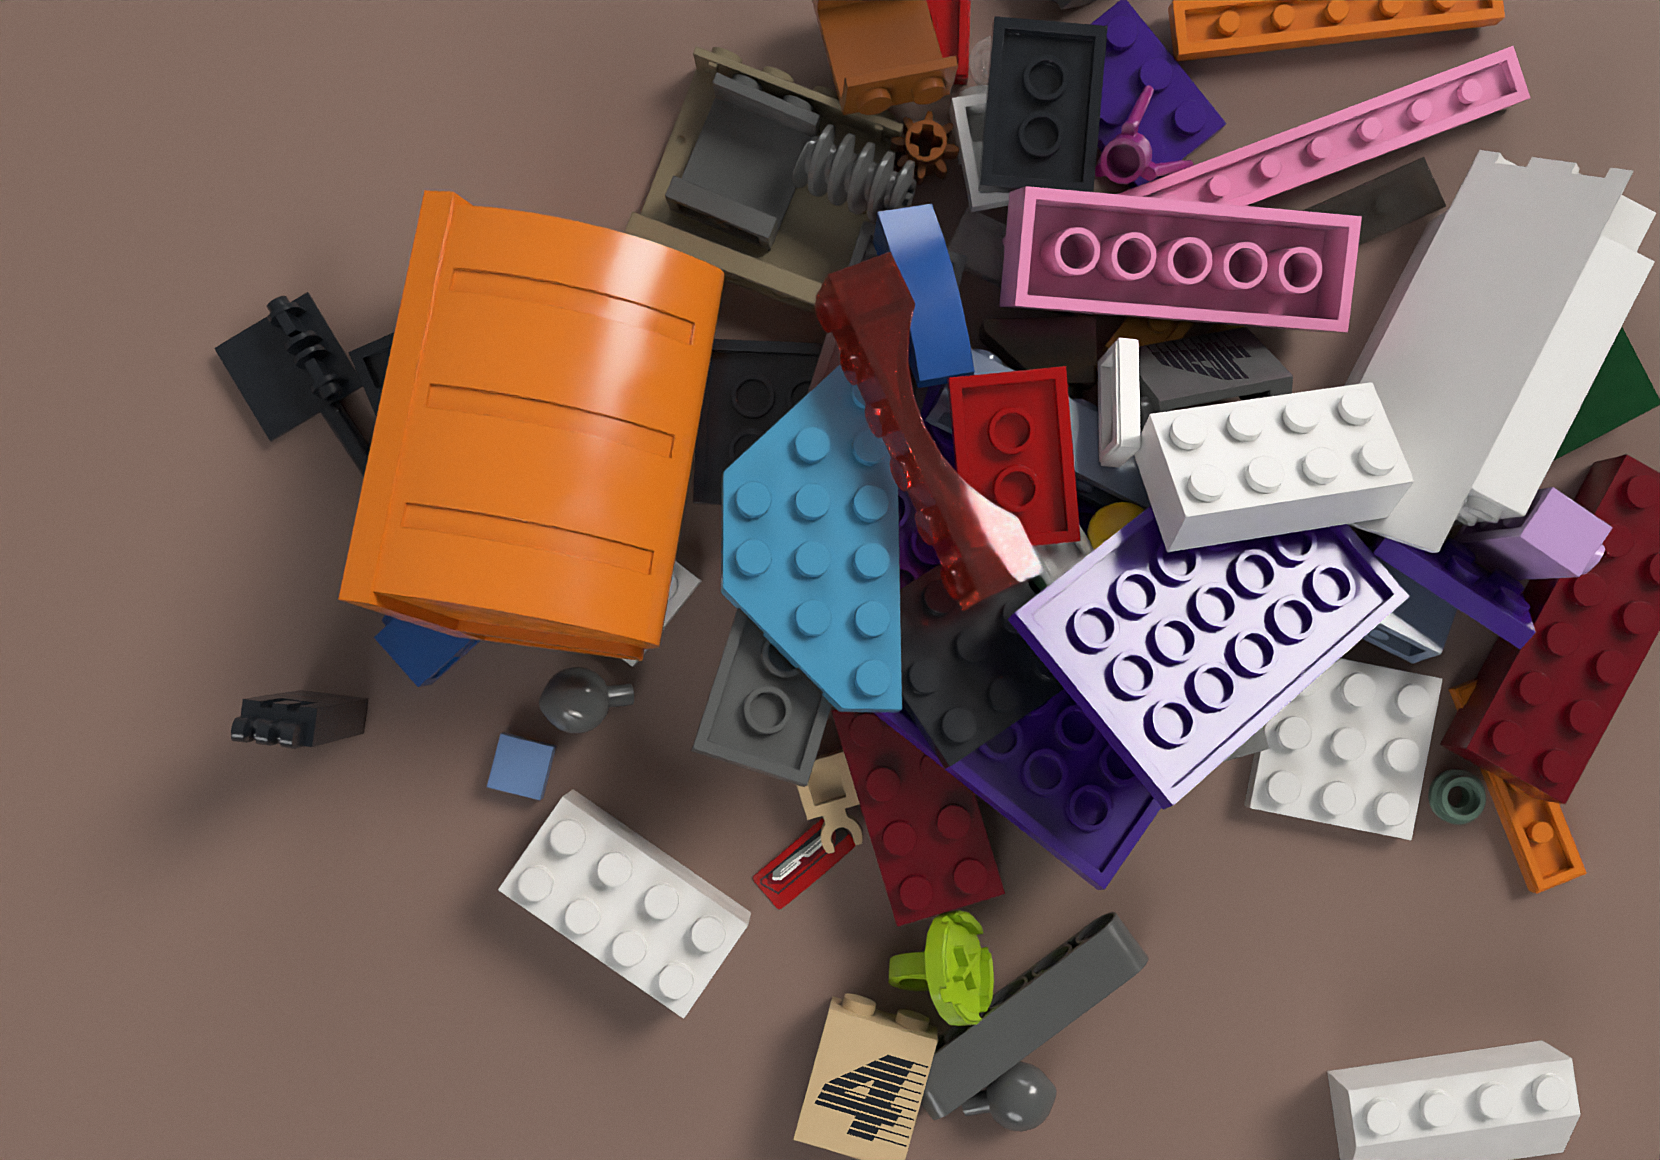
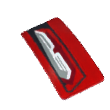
M821 818L787 849L753 876V881L777 909H782L856 846L853 838L844 827L833 831L831 837L834 841L835 852L828 854L821 843V828L825 822L824 818Z

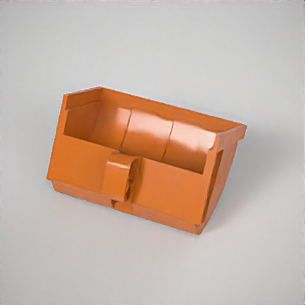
M424 190L338 600L459 638L638 661L643 660L645 649L659 648L725 273L710 263L678 250L612 229L532 212L473 206L455 192Z

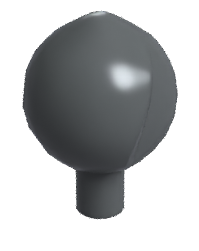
M572 667L559 671L548 681L540 696L539 707L550 723L557 729L568 733L582 734L599 726L607 716L610 707L633 705L634 689L631 684L607 686L604 679L595 671L583 667Z
M1020 1061L987 1085V1090L979 1091L963 1103L962 1108L965 1116L991 1113L993 1119L1002 1127L1011 1131L1023 1132L1038 1127L1046 1120L1053 1107L1057 1090L1039 1068L1030 1063Z

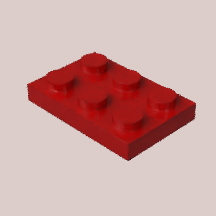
M1066 366L947 378L963 552L1081 541Z

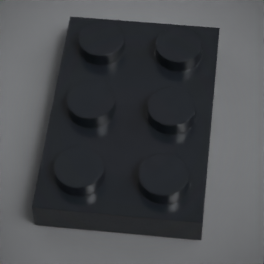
M994 17L978 191L1010 193L1011 191L1028 186L1094 192L1108 26Z

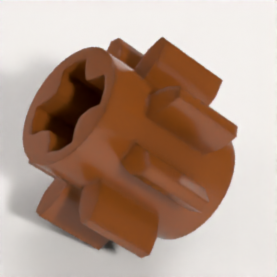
M932 111L926 113L924 120L915 123L907 116L904 117L902 124L904 125L903 132L906 137L897 136L891 139L890 149L894 152L903 153V156L897 162L896 171L899 172L908 160H912L915 162L914 174L916 175L917 185H921L924 177L933 173L943 180L947 174V167L943 159H957L959 153L958 146L947 144V139L952 134L954 125L948 123L942 127L933 121ZM920 140L930 142L931 151L928 157L919 155L918 146Z

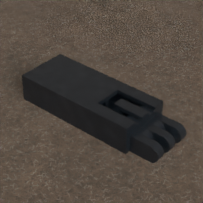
M305 690L246 698L242 701L241 716L236 717L233 721L231 739L232 741L243 743L256 741L259 745L267 746L280 744L283 748L296 749L304 746L315 747L364 734L369 698Z

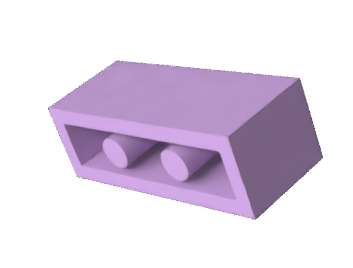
M1554 487L1538 489L1525 516L1499 519L1497 523L1488 521L1477 522L1474 526L1463 524L1454 539L1470 549L1476 556L1475 561L1491 572L1498 568L1516 580L1580 577V575L1588 573L1596 566L1605 551L1602 543L1613 527Z

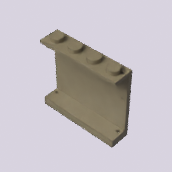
M696 46L693 52L696 71L641 214L631 213L624 233L661 244L720 268L725 273V281L831 320L863 221L870 222L867 210L862 214L855 215L849 211L847 201L841 206L831 204L828 199V192L822 197H816L809 192L808 184L803 188H796L771 251H768L670 210L665 194L673 175L682 178L715 99L712 82L716 73L732 78L733 74L745 75L761 84L765 93L783 99L784 95H792L808 102L814 108L813 113L820 115L819 136L829 124L836 126L834 140L836 145H839L848 133H852L856 139L854 153L859 154L868 142H872L875 144L873 161L879 163L888 151H892L890 149L891 139L897 136L902 137L904 125L895 122V116L887 110L874 115H863L860 112L843 115L837 92L830 88L815 86L814 90L793 83L794 79L780 69L765 66L761 71L742 64L743 60L737 54L727 49L713 47L710 52Z

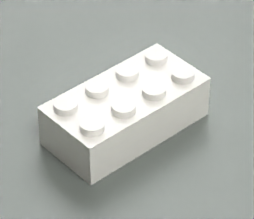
M1372 382L1153 413L1149 415L1140 435L1141 448L1134 454L1167 552L1387 518L1415 482Z
M574 789L562 796L498 889L683 1019L747 928L751 916L750 911Z

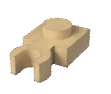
M843 749L817 756L808 785L805 787L797 785L807 820L823 816L825 822L821 828V843L825 851L830 854L835 852L834 841L831 835L835 829L840 827L851 831L855 845L862 844L863 834L861 825L854 816L847 814L846 808L859 805L860 803Z

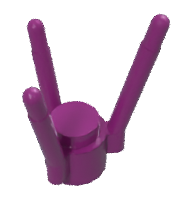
M1152 86L1144 87L1128 120L1122 125L1121 134H1118L1103 149L1095 169L1097 177L1106 175L1113 182L1128 184L1135 181L1139 176L1152 181L1157 176L1170 175L1194 166L1191 160L1156 164L1151 161V145L1142 134L1138 133V126L1154 93Z

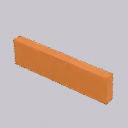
M1476 678L1449 688L1457 712L1459 708H1463L1470 698L1477 685L1478 680H1475ZM1480 768L1530 892L1537 894L1587 874L1559 803L1534 799L1524 793L1525 791L1504 782V779Z

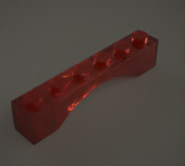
M891 252L828 274L815 296V310L818 320L826 332H832L840 348V364L843 373L850 384H857L866 403L865 417L868 426L877 438L882 437L891 456L890 470L897 486L902 491H907L917 511L915 522L918 532L925 543L933 545L942 564L940 569L941 579L949 595L953 599H958L963 611L1019 587L1043 573L1044 570L1019 518L994 505L967 484L942 456L924 425L913 395L908 364L909 330L915 302Z

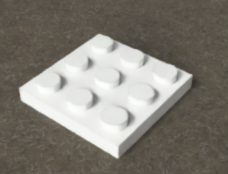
M1342 658L1338 659L1263 726L1270 749L1254 753L1244 806L1412 840L1443 679Z

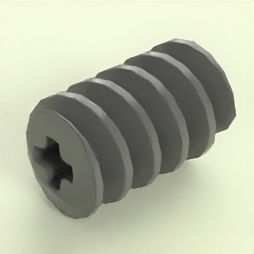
M827 125L819 137H812L806 143L797 159L792 177L794 187L803 188L808 184L809 192L816 197H822L828 192V199L831 204L841 206L847 201L849 211L855 215L862 214L867 210L869 220L875 224L877 212L911 206L916 188V180L913 179L915 162L908 160L899 172L894 171L895 153L888 151L880 162L876 163L873 161L875 144L872 142H868L861 152L856 154L854 153L856 139L852 133H848L842 142L836 145L834 144L836 126Z

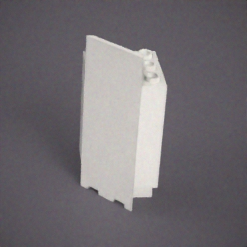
M1479 150L1450 208L1428 222L1344 385L1373 383L1415 481L1387 518L1349 523L1348 525L1430 553H1437L1453 525L1464 524L1474 526L1477 522L1488 521L1497 523L1499 519L1525 516L1655 262L1637 253V250L1656 212L1622 195L1633 173L1632 170L1610 168L1605 178L1578 173L1580 168L1577 163L1532 157L1527 167H1523L1504 159L1501 153Z

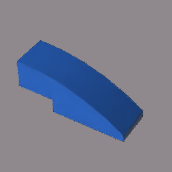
M932 204L877 212L873 244L888 282L886 301L918 388L946 384L947 378L974 375L975 370L962 302L943 233Z

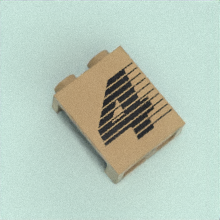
M845 994L843 999L832 996L793 1140L860 1160H905L938 1042L937 1027L929 1025L930 1019L918 1012L899 1009L897 1015L875 1009L876 1003L873 1000L860 995Z

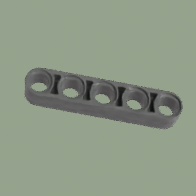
M1109 912L1100 916L994 994L988 1011L979 1013L982 1020L977 1025H953L938 1036L937 1046L921 1100V1105L933 1120L945 1117L1144 968L1149 957L1117 913Z

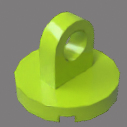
M957 910L939 914L933 919L927 932L925 951L899 954L890 958L888 983L893 987L904 990L929 991L938 1014L949 1025H977L982 1020L979 1013L987 1012L991 1005L994 988L992 955L989 953L988 947L981 948L977 935L984 934L982 926L969 912Z

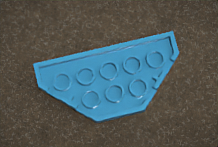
M839 365L723 472L721 478V593L737 609L740 608L764 632L763 636L796 669L799 668L823 692L822 695L839 712L897 713L902 710L896 367Z

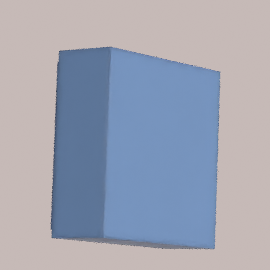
M505 732L501 733L487 787L536 800L543 799L557 745Z

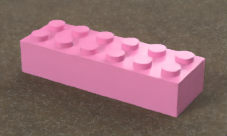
M1025 186L1009 193L999 307L1311 332H1348L1362 216Z

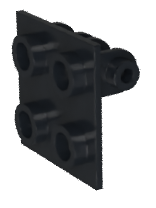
M309 292L292 302L288 300L287 296L273 299L267 304L270 312L267 317L214 348L271 442L319 414L328 404L340 401L363 387L357 371Z

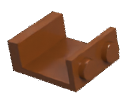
M812 0L843 115L858 112L863 115H874L887 110L890 106L909 102L926 105L934 103L946 95H950L958 63L956 56L942 58L926 0Z

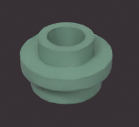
M1449 769L1440 773L1432 781L1428 792V800L1436 816L1448 823L1460 825L1475 820L1481 814L1486 804V792L1480 779L1471 772L1461 769ZM1458 786L1462 791V798L1458 804L1452 806L1448 801V793L1453 787Z

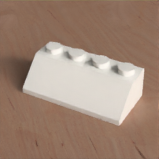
M1542 1040L1327 1071L1340 1160H1513L1562 1153L1580 1117L1572 1058Z

